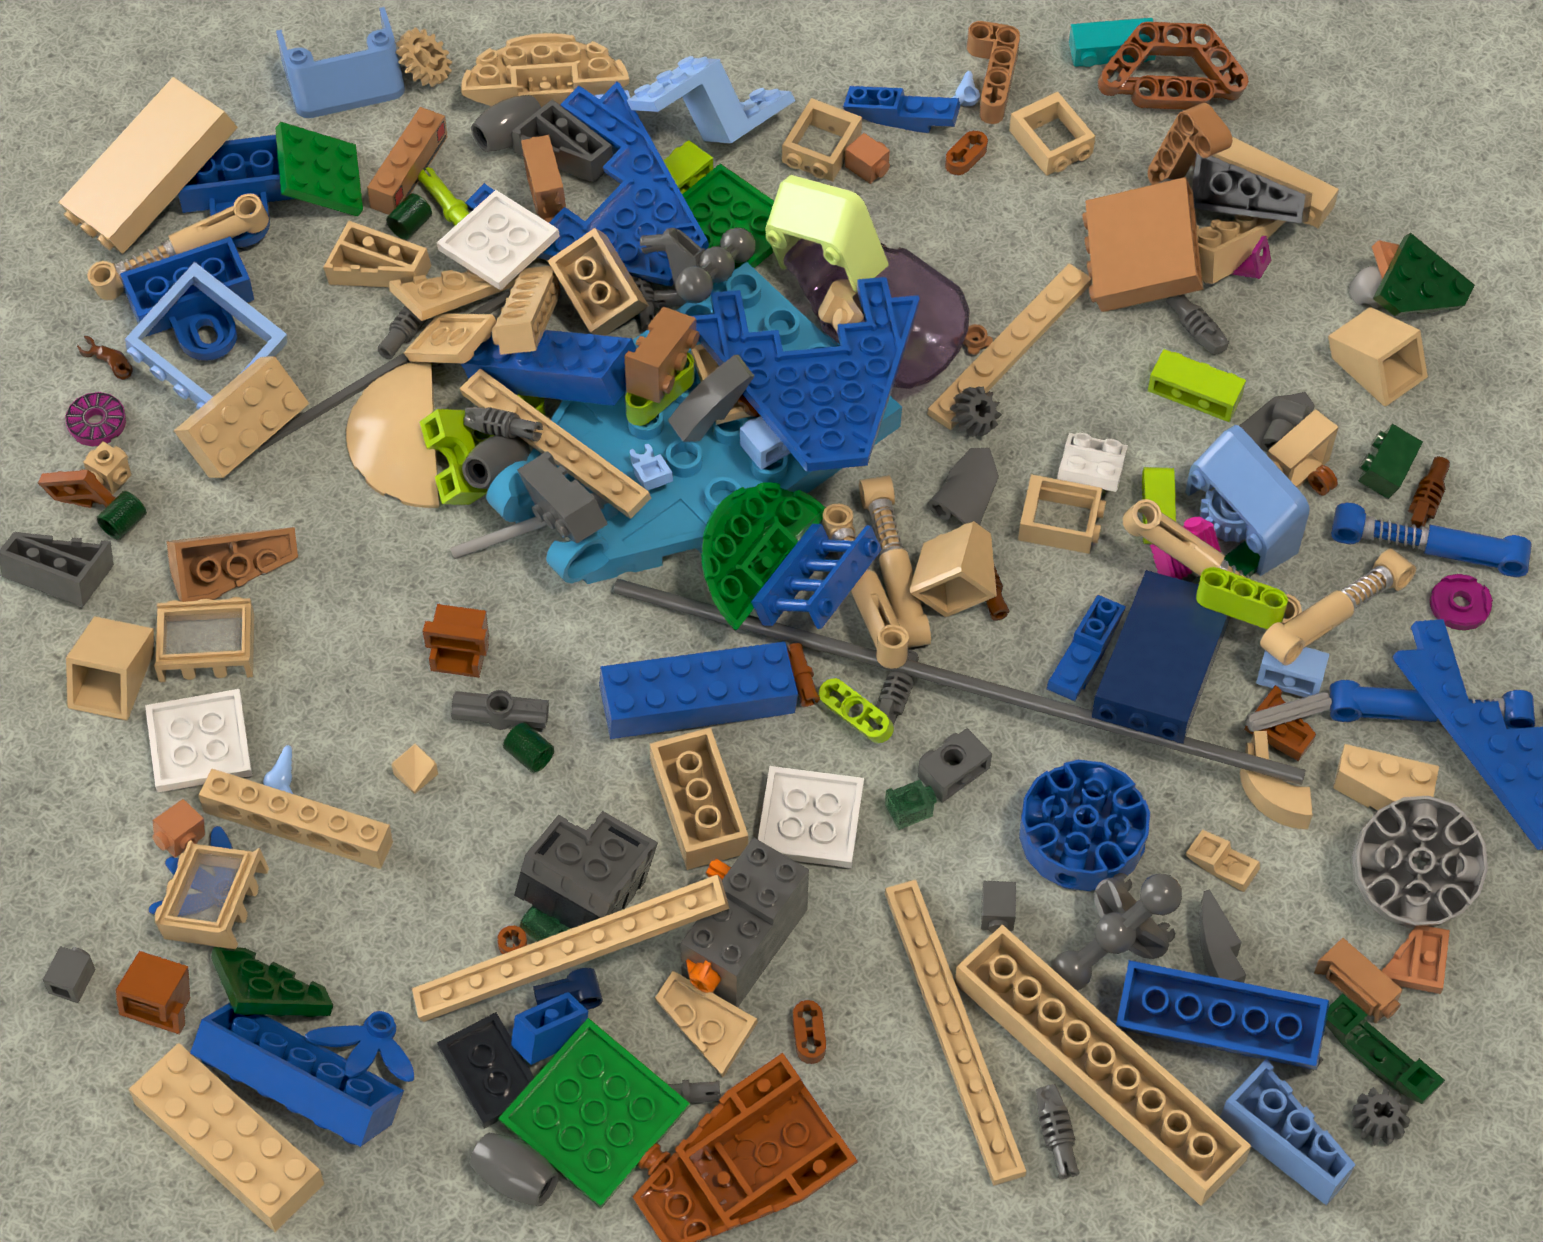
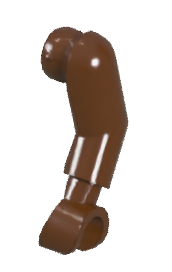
M84 336L85 341L92 345L89 351L82 350L77 344L78 350L83 357L95 355L97 359L107 362L118 379L126 380L131 377L133 368L121 351L104 345H95L94 340L90 336Z

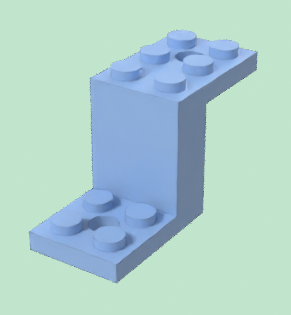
M693 56L682 59L678 62L679 67L673 71L668 70L659 74L656 77L657 81L651 85L646 84L637 88L634 91L635 95L627 100L631 110L659 112L682 97L703 141L733 143L795 102L791 91H780L779 89L765 90L764 88L753 91L749 94L750 98L748 100L740 102L720 59L694 58Z

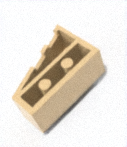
M348 221L323 268L329 285L389 288V281L400 280L401 284L413 282V277L426 276L432 265L427 248Z
M1344 744L1333 788L1367 808L1371 806L1379 810L1403 797H1434L1439 766Z

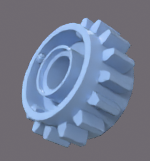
M1215 488L1213 491H1207L1205 499L1201 501L1200 517L1213 523L1217 537L1225 542H1240L1248 537V525Z

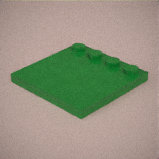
M721 163L682 194L708 240V248L720 247L722 235L729 229L739 227L745 228L752 233L756 241L754 254L746 261L753 268L757 267L774 252L766 239L765 231L774 200ZM744 263L735 264V269H734V270H736L738 267H740V266L743 265Z
M587 1018L498 1119L501 1124L522 1142L543 1155L557 1172L599 1208H602L638 1167L645 1153L654 1144L659 1143L687 1111L690 1103L592 1020Z

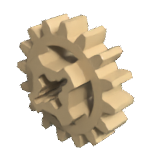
M414 28L411 31L408 30L396 43L399 47L396 50V54L402 57L398 62L407 67L404 71L406 74L410 72L413 74L414 81L420 79L423 86L429 83L431 87H434L448 78L447 75L452 71L449 68L452 61L446 58L449 51L442 49L443 42L437 43L435 41V34L428 36L426 29H422L419 32L417 28Z

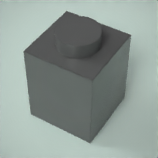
M984 880L981 897V929L994 933L1001 925H1004L1009 931H1013L1016 918V882Z
M60 946L43 978V982L49 994L79 1003L96 969L89 953L77 947L68 949Z

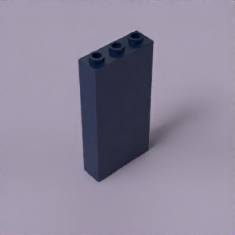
M1146 570L1096 692L1092 718L1184 744L1231 617L1201 606L1196 600L1198 584Z

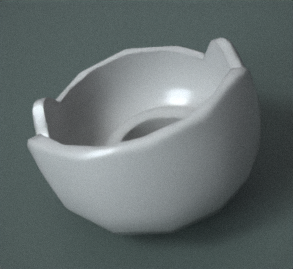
M1378 266L1363 268L1351 282L1350 295L1356 304H1370L1374 309L1382 307L1373 300L1382 281Z

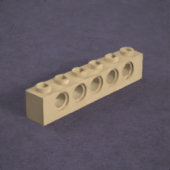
M551 266L525 268L520 272L518 278L515 279V285L510 290V296L506 298V304L501 309V315L497 317V323L492 328L493 342L495 345H499L500 355L537 350L561 293L559 279Z
M211 769L199 793L204 813L381 869L393 843L389 824L216 769Z

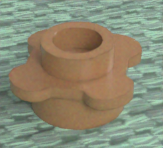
M978 324L968 326L964 333L962 332L958 335V342L964 344L968 348V353L976 355L979 353V350L988 347L993 342V339L987 336V330Z

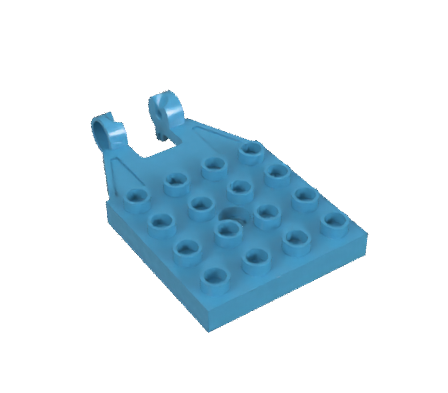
M747 262L734 270L732 276L727 281L713 285L712 292L740 290L748 331L779 330L783 351L837 346ZM711 295L703 302L697 304L686 303L675 311L689 316L713 314ZM646 330L645 332H643L642 334L633 339L636 349L639 347L638 345H636V340L640 336L646 338L650 332L649 330ZM695 363V379L691 387L646 425H633L627 420L626 391L615 406L562 400L551 421L642 486L634 474L630 450L634 449L636 454L646 453L644 445L649 444L653 449V455L661 454L672 471L673 481L648 490L651 499L631 519L611 504H605L601 511L608 525L579 543H575L571 539L565 542L555 540L547 552L546 561L565 582L571 584L583 579L587 584L618 577L625 572H639L663 566V556L695 548L702 554L703 533L709 517L716 506L732 492L741 487L745 489L755 487L759 483L772 482L779 483L782 489L792 492L801 490L808 494L842 468L806 472L792 453L761 470L740 446V428L750 419L758 418L753 416L717 425L714 421L701 441L683 442L668 419L684 399L701 383ZM891 396L874 445L901 427L902 406ZM535 448L529 454L527 461L515 462L500 472L487 491L486 499L488 503L505 521H515L517 524L536 517L532 510V506L535 504L517 469L542 455ZM569 473L564 475L570 482L577 480ZM579 482L590 494L593 493L592 490Z

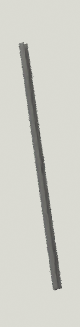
M510 291L504 292L469 314L493 313L506 304V298H509ZM402 353L287 422L257 448L258 452L263 451L363 391L373 381L387 372L410 361Z

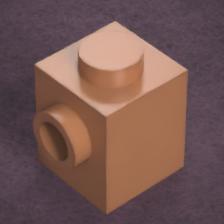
M863 133L846 148L845 167L871 184L878 177L881 178L888 172L890 167V150L883 143L877 142Z
M182 799L153 819V840L161 850H167L175 858L185 851L189 841L197 844L205 836L204 818Z

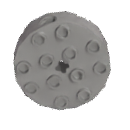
M1432 796L1403 797L1379 809L1360 830L1352 853L1354 882L1365 903L1385 920L1408 928H1415V926L1436 927L1462 914L1481 893L1488 871L1486 843L1473 821L1453 803ZM1418 855H1421V861L1426 862V865L1420 868V870L1417 869V864L1412 862V859Z

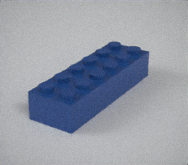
M545 330L536 351L500 355L499 345L494 344L491 334L490 338L481 343L474 351V356L461 365L468 379L479 369H482L516 395L615 406L626 391L625 354L628 351L635 352L636 347L632 338Z
M785 642L600 666L599 687L610 739L793 714L796 710L798 692Z
M1129 960L1116 1026L1122 1031L1264 1060L1267 1058L1269 1061L1317 1070L1329 1009V1000Z
M231 1003L201 1019L190 1054L201 1059L205 1065L216 1067L227 1073L232 1080L247 1084L256 1089L260 1095L278 1101L285 1105L289 1111L309 1118L318 1127L329 1129L340 1135L347 1143L360 1147L392 1125L404 1093L403 1089L367 1070L356 1077L346 1076L344 1069L347 1059L321 1045L309 1042L305 1036L264 1014H254L252 1016L235 1014Z

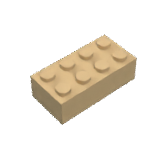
M275 356L260 357L178 426L174 432L209 478H224L303 410L309 402Z
M711 727L650 743L651 765L686 869L689 870L710 864L715 859L722 861L740 856L748 845V833Z

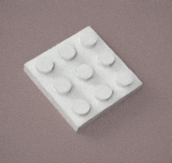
M495 190L437 242V247L446 256L497 289L502 290L557 240L560 235L556 227Z
M240 689L145 705L157 793L204 785L211 769L241 778L253 776Z
M769 766L758 840L794 861L852 868L864 778Z

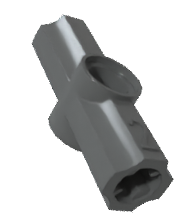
M495 690L490 694L455 691L452 699L451 717L453 720L489 723L490 726L498 730L507 729L511 725L516 726L524 722L530 727L545 729L548 722L549 700L512 697L510 693L504 690ZM498 708H505V709H506V710L501 711V712L495 711V710L498 709Z

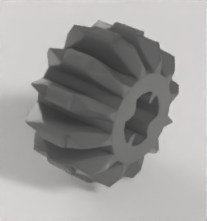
M984 386L968 387L953 398L956 404L952 405L950 410L956 416L951 421L959 423L958 431H966L968 437L984 436L998 426L996 419L1000 418L1002 414L996 410L1000 402H993L992 400L994 392L989 391L985 393Z
M1374 1087L1369 1090L1368 1095L1362 1093L1357 1099L1358 1104L1353 1106L1351 1112L1356 1117L1352 1123L1353 1128L1363 1129L1360 1134L1361 1139L1367 1138L1369 1135L1372 1136L1374 1146L1378 1145L1380 1138H1382L1387 1146L1392 1144L1394 1138L1401 1139L1405 1133L1404 1128H1408L1410 1124V1118L1406 1116L1409 1111L1408 1105L1399 1104L1401 1094H1397L1394 1097L1389 1096L1388 1087L1383 1089L1382 1094H1379Z

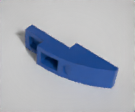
M849 86L843 108L847 112L861 116L862 119L876 124L930 133L931 126L955 127L960 109L959 98L905 96L903 88Z
M1096 596L1075 631L1072 643L1050 677L1047 690L1074 702L1076 701L1081 690H1085L1103 657L1126 606L1103 596Z

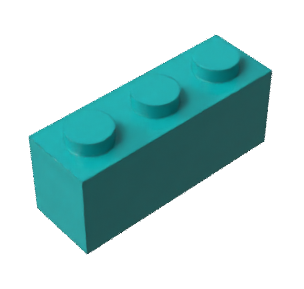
M1153 18L1071 24L1069 46L1074 67L1108 64L1137 26L1143 22H1153ZM1139 35L1143 42H1152L1148 35ZM1130 55L1122 56L1123 60L1127 63L1135 62L1134 58ZM1149 55L1144 62L1155 60L1156 55Z

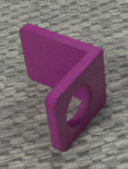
M1261 236L1252 254L1231 275L1258 279L1262 277L1272 261L1267 236ZM1261 249H1263L1262 256H1260Z

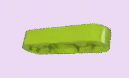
M831 678L820 686L819 697L822 702L874 743H883L892 736L894 725L888 716L843 681ZM832 691L839 692L844 698L843 702L841 703L834 696H830V693ZM855 704H862L863 712L857 717H850V708ZM871 718L878 725H882L883 728L880 731L874 730L868 721Z

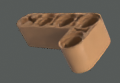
M976 21L968 28L967 50L972 56L989 59L981 93L979 115L985 123L997 124L1003 120L1018 58L1020 32L1017 28L1010 25Z
M1201 103L1177 115L1148 168V178L1152 185L1166 178L1172 180L1184 178L1197 153L1201 157L1207 158L1232 146L1233 140L1230 130L1209 104Z

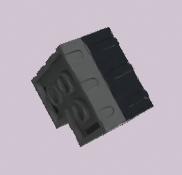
M604 811L599 814L596 822L591 824L587 830L578 825L575 826L558 814L525 854L514 896L529 902L536 909L550 917L553 916L560 920V923L571 929L625 909L631 902L636 891L640 890L646 882L658 842Z

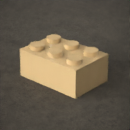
M596 228L548 260L588 330L594 335L606 336L649 306L607 235Z

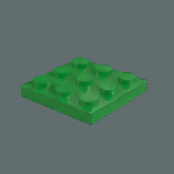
M280 121L275 128L281 195L353 216H359L363 211L356 144Z

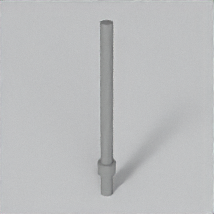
M591 493L600 509H603L604 505L608 504L607 501L596 493ZM533 517L451 547V552L454 559L542 528L547 526V523L545 521L540 522L537 517Z

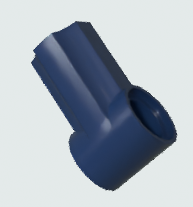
M580 968L569 973L565 979L533 986L537 1005L567 992L587 1010L594 1009L603 1002L597 975L593 968Z

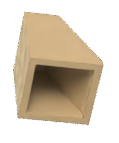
M1369 307L1328 336L1332 359L1385 407L1428 377L1421 331L1372 307Z
M973 521L923 543L910 586V593L944 617L951 616L996 597L991 533Z
M94 616L66 657L68 708L128 720L154 653V628Z

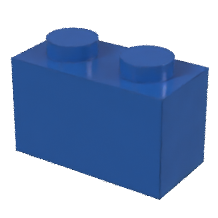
M569 992L515 1015L511 1045L532 1065L556 1054L586 1021L589 1011Z

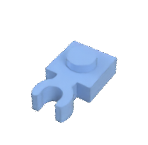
M644 445L646 452L644 454H636L634 449L630 450L634 474L642 487L647 491L673 481L672 471L661 454L653 455L651 445Z

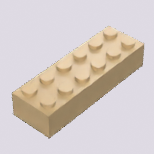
M180 1043L176 1044L129 1088L133 1101L140 1110L274 1232L324 1185L321 1171L316 1165L198 1059L190 1054Z

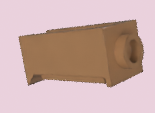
M1344 938L1338 941L1318 960L1314 974L1326 975V978L1366 1014L1369 1016L1373 1015L1375 1017L1373 1021L1375 1024L1384 1016L1389 1019L1400 1008L1401 1004L1398 1000L1403 989Z

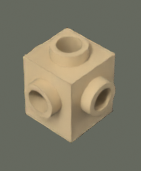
M102 442L96 449L91 450L83 462L85 470L94 473L99 482L112 495L132 475L127 454L117 446L111 447L105 442Z

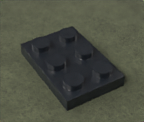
M497 1012L437 1042L438 1049L484 1129L498 1122V1118L534 1079L522 1055L511 1045L512 1038Z

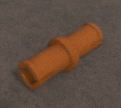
M790 644L787 651L800 704L803 707L815 705L813 699L818 703L820 697L812 679L814 676L813 669L807 664L802 644Z

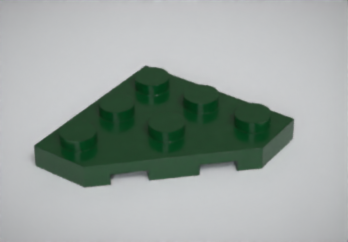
M1410 232L1403 237L1373 300L1393 316H1403L1407 313L1415 312L1417 314L1431 313L1443 309H1449V311L1458 310L1466 305L1475 284Z
M213 947L211 960L235 1014L245 1016L265 1014L278 1017L303 1015L311 1018L331 1016L333 1003L325 986L314 981L308 985L295 979L296 972L275 962H272L269 966L256 960V953L247 948L237 947L236 949Z

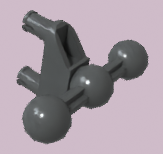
M735 227L729 229L722 235L720 247L714 246L706 250L705 248H700L685 233L676 228H668L663 234L642 235L640 237V246L646 245V247L641 248L644 254L666 251L675 289L655 290L653 295L654 301L660 300V302L655 303L656 308L681 307L686 303L697 304L709 298L713 290V283L718 284L727 281L733 274L735 264L744 263L753 256L756 241L752 233L745 228Z
M1118 873L1113 878L1102 880L1097 885L1094 893L1095 905L1100 916V920L1095 928V938L1080 951L1068 950L1058 954L1053 960L1051 968L1078 991L1087 986L1092 976V966L1107 953L1120 954L1129 950L1147 959L1163 956L1168 951L1169 942L1175 938L1176 933L1173 928L1169 932L1167 931L1171 926L1169 923L1162 922L1157 925L1151 916L1153 914L1168 915L1179 907L1182 900V888L1175 878L1161 873L1146 878L1141 886L1140 900L1138 901L1128 892L1132 888V881L1129 879L1124 882V879L1127 877L1126 874Z

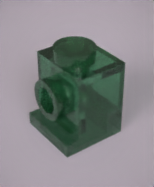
M920 779L894 790L892 788L886 790L885 806L898 830L933 817L934 804L937 803L935 793L930 785L924 787Z

